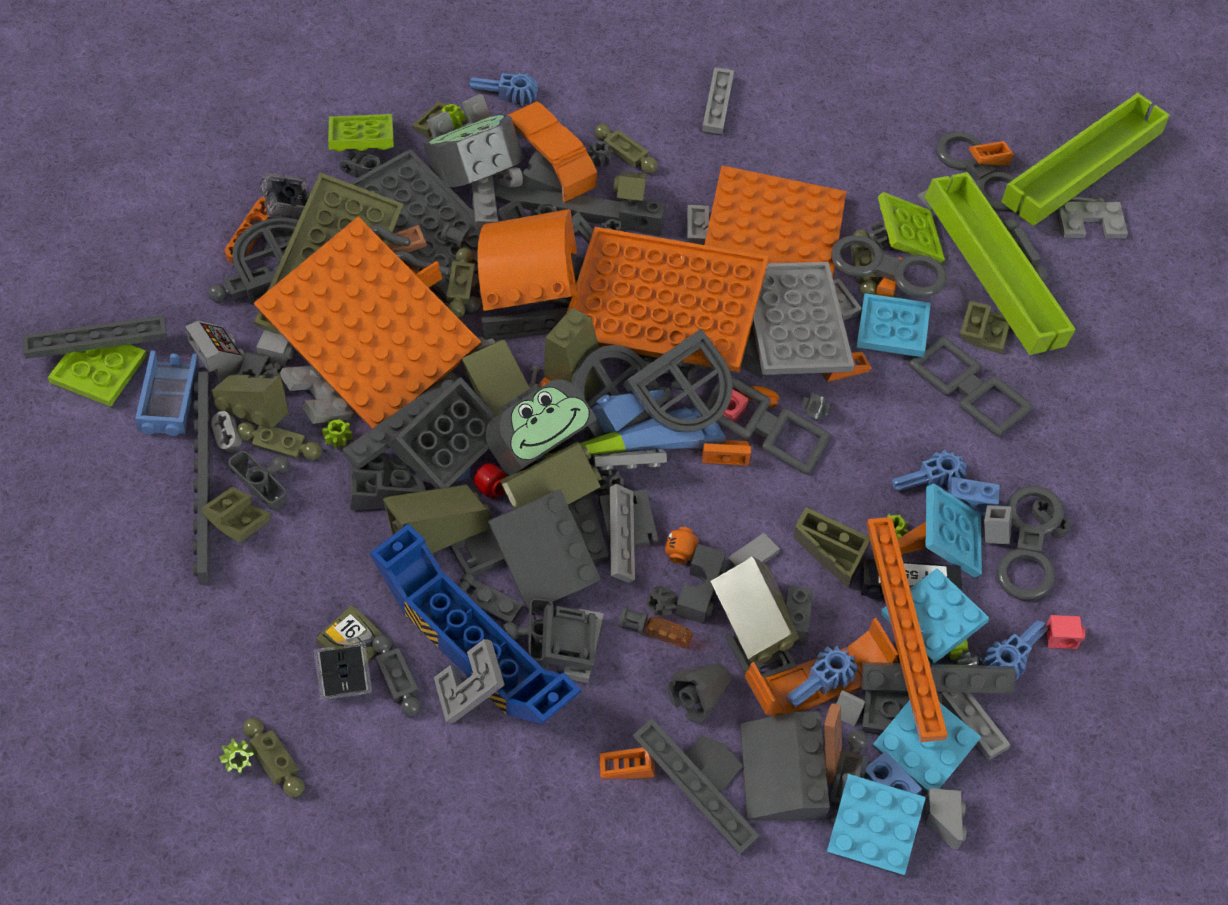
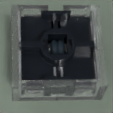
M266 172L259 186L262 197L266 199L264 204L268 217L299 220L310 196L306 179Z
M366 642L345 644L344 649L336 650V646L314 649L320 701L373 693Z

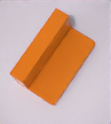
M725 440V443L722 444L704 443L702 463L749 466L751 446H749L748 441Z

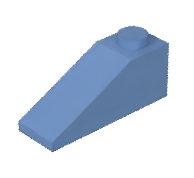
M663 389L649 391L655 401L665 394ZM634 393L617 396L605 395L596 401L597 405L591 409L604 433L617 432L645 410Z

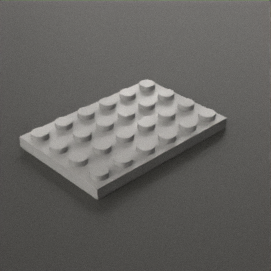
M829 262L768 263L752 323L762 374L853 372L854 362Z

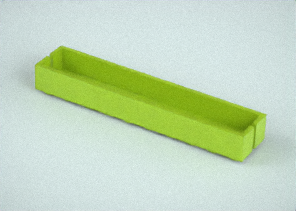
M1136 93L1008 183L1001 202L1015 213L1019 211L1020 217L1032 226H1035L1161 135L1170 115L1155 105L1151 110L1148 120L1145 121L1152 102L1141 94Z
M966 172L952 175L951 178L944 176L932 179L924 196L1028 354L1033 355L1046 352L1047 349L1055 350L1066 347L1076 329L970 174Z

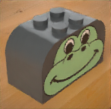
M500 113L423 142L431 170L447 187H457L475 182L513 167L524 159L512 117Z
M553 380L542 387L536 384L500 407L502 412L495 416L487 426L486 442L504 472L510 476L596 421L597 418L576 386L565 380Z

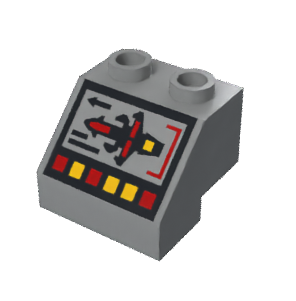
M196 321L185 326L189 343L209 372L213 371L219 381L224 380L229 375L239 373L245 354L241 348H236L235 340L230 332L226 333L221 325Z

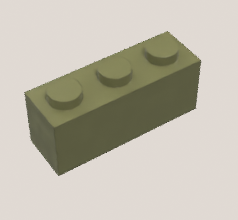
M621 171L620 175L615 177L613 192H617V198L643 201L647 174Z

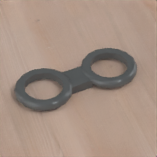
M954 131L943 135L936 145V153L939 159L948 167L966 170L977 181L976 185L994 210H1011L1001 201L989 197L984 191V185L993 180L1010 183L1015 177L1005 172L996 171L992 165L978 164L975 158L966 161L952 158L945 151L947 143L954 140L964 141L972 146L982 145V143L975 136L965 132Z
M860 235L846 236L838 240L832 247L831 258L833 264L839 271L849 276L862 277L874 273V275L895 281L896 285L903 292L916 297L933 296L940 292L946 284L947 275L944 267L937 260L929 256L913 255L901 260L883 254L881 247L874 240ZM860 245L868 248L873 253L874 260L866 266H851L841 258L840 252L848 246ZM923 265L935 272L937 280L928 287H917L905 280L903 272L910 266Z
M1026 486L1014 492L1006 505L1012 509V526L1019 531L1017 549L1008 552L1001 558L997 567V580L1002 589L1011 597L1020 600H1035L1043 597L1050 591L1055 581L1054 567L1050 559L1042 553L1044 535L1052 533L1060 526L1064 513L1060 499L1051 490L1041 486ZM1037 496L1050 503L1054 515L1048 523L1041 526H1032L1019 518L1016 513L1017 504L1026 497ZM1018 559L1036 561L1045 572L1044 582L1034 589L1018 588L1010 582L1007 576L1008 566Z

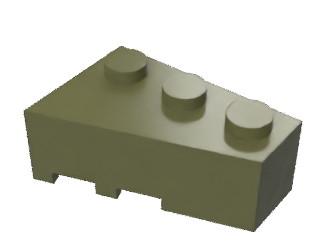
M229 375L212 390L217 409L272 429L289 413L281 376H275L271 379L262 375L258 378H251L250 375Z
M807 507L802 512L794 529L793 538L849 588L869 550L871 543L869 536Z

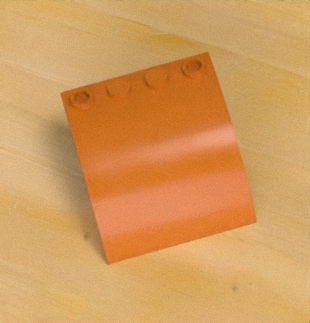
M570 209L483 225L478 241V274L483 311L577 296L571 255L577 254Z

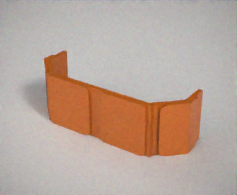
M534 102L507 115L512 117L515 130H518L552 164L562 186L563 202L597 187V170L586 151V147L573 133L558 122L557 118L540 102Z
M874 618L866 633L848 647L840 649V651H844L848 648V656L855 655L854 663L858 666L854 680L851 683L848 682L845 688L838 684L837 688H832L824 695L818 690L799 706H791L786 696L808 679L811 667L814 666L817 661L816 659L766 678L761 676L753 662L750 664L749 670L746 671L745 678L765 714L777 716L792 712H802L831 699H837L842 691L850 694L862 689L863 662L897 663L899 654L877 618Z

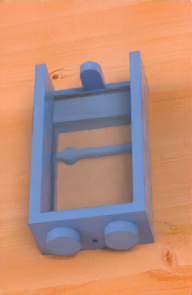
M156 351L150 352L135 417L138 431L145 434L166 433L169 436L186 435L194 396V382L197 381L200 369L197 354L192 355L191 364H181L180 356L177 354H171L170 363L158 362Z

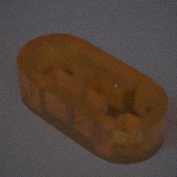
M658 617L649 618L644 630L652 638L681 648H688L693 637V633L688 628Z

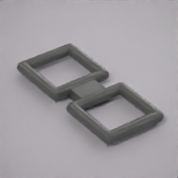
M946 337L939 338L926 348L924 357L916 356L909 361L910 368L944 395H949L954 390L962 394L965 398L959 402V406L996 436H1001L1033 410V405L998 377L992 376L985 382L977 378L975 374L981 370V364ZM942 347L969 366L967 370L947 385L921 365V363ZM992 387H996L1021 407L1000 425H997L972 405L974 401Z
M731 375L732 387L758 401L759 405L745 428L723 415L715 422L744 439H749L753 432L765 438L762 445L763 450L806 475L811 474L831 438L830 433L788 408H784L779 417L774 416L766 411L771 402L769 397ZM719 381L705 403L709 411L717 401ZM788 419L819 437L806 464L773 445Z

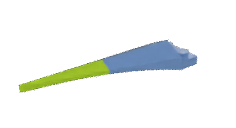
M683 407L667 413L675 418L684 420L701 417L696 407L690 409ZM652 418L620 429L617 432H611L582 442L580 445H585L590 455L648 449H703L704 443H725L726 436L717 422L696 432H677L663 427ZM554 453L545 455L544 458H546V457H548V456H550V455H552V454H554Z

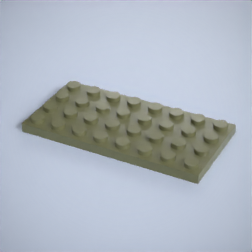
M320 172L268 291L358 216L368 227L379 225L393 233L404 204ZM376 234L386 245H388L389 241H387L381 235ZM258 312L256 319L254 321V326L260 327L262 329L268 330L276 334H280L278 330L260 312Z

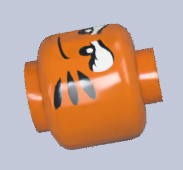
M679 527V530H672L669 533L665 553L669 556L671 562L685 565L693 560L699 539L693 534L692 529Z

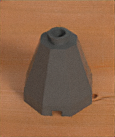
M536 150L529 161L528 169L525 168L522 174L523 183L521 186L528 189L562 193L561 183L552 164Z
M711 663L677 671L671 675L670 680L672 681L668 683L666 688L672 704L676 708L681 705L689 713L685 716L689 721L703 722L711 715L728 688L731 678L725 666ZM699 705L700 707L696 710L694 706Z

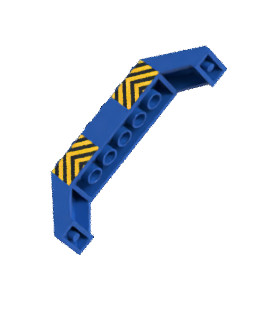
M409 524L370 552L372 560L405 616L458 666L468 678L473 675L467 652L483 639L492 641L504 686L489 698L506 715L543 725L581 693V689L564 672L558 674L543 669L441 570L427 547L425 539Z

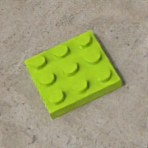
M392 114L330 116L328 131L329 150L342 152L346 149L364 151L368 148L386 150L389 147H394Z
M882 192L878 196L891 247L910 255L929 256L941 264L945 258L931 210Z
M130 344L66 353L48 376L49 383L111 407L146 359L147 353L146 350Z

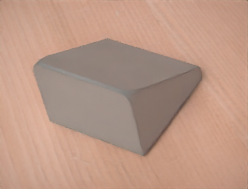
M842 691L836 703L841 705V720L855 726L862 713L865 701Z

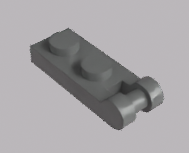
M464 573L460 578L461 583L458 587L487 615L504 624L513 623L523 609L522 603L481 583L468 573ZM469 588L475 590L472 595L466 592Z

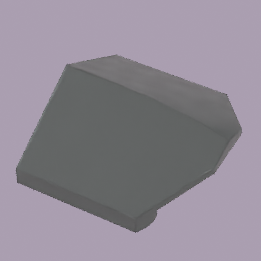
M703 735L686 754L719 792H722L743 768L741 762L724 743Z

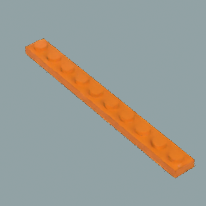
M892 517L868 519L866 525L920 742L946 740L948 735Z

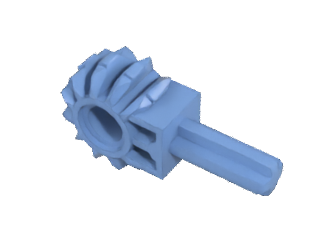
M520 72L518 75L502 73L500 81L474 77L470 80L471 89L499 92V99L507 100V102L512 101L513 105L518 102L521 106H523L524 102L531 104V101L536 100L537 82L533 76L529 77L528 73L524 75L520 74Z
M945 449L941 454L935 452L932 458L922 462L920 471L894 478L892 480L893 488L899 492L918 485L926 484V486L934 483L939 487L946 484L948 489L952 477L965 479L967 463L962 462V456L956 457L954 451L951 454L947 453Z
M1037 620L1020 637L1014 633L1007 641L1006 639L1003 640L1001 644L995 641L985 652L984 665L1014 666L1016 669V681L1026 670L1027 658L1032 650L1031 646L1047 632L1046 623Z
M838 645L834 647V650L827 646L824 649V653L820 652L817 655V661L811 667L808 679L786 696L788 703L791 706L797 707L818 690L824 695L832 688H837L838 684L845 688L848 682L851 683L854 680L858 669L857 664L854 663L855 655L848 656V648L840 651Z

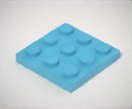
M865 293L856 348L924 357L931 303Z
M933 483L927 486L926 548L951 564L961 566V570L972 577L982 575L981 514Z
M938 568L910 588L928 661L931 664L936 663L988 623L989 617ZM886 606L882 609L881 615L891 624Z
M909 700L873 743L872 747L880 754L886 751L928 793L929 788L940 789L980 740L981 736L940 703L948 735L946 740L920 742Z
M848 774L827 852L905 875L926 797Z

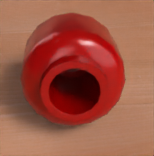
M488 463L477 469L474 476V486L490 499L497 498L506 493L500 480L508 477V475L497 465Z

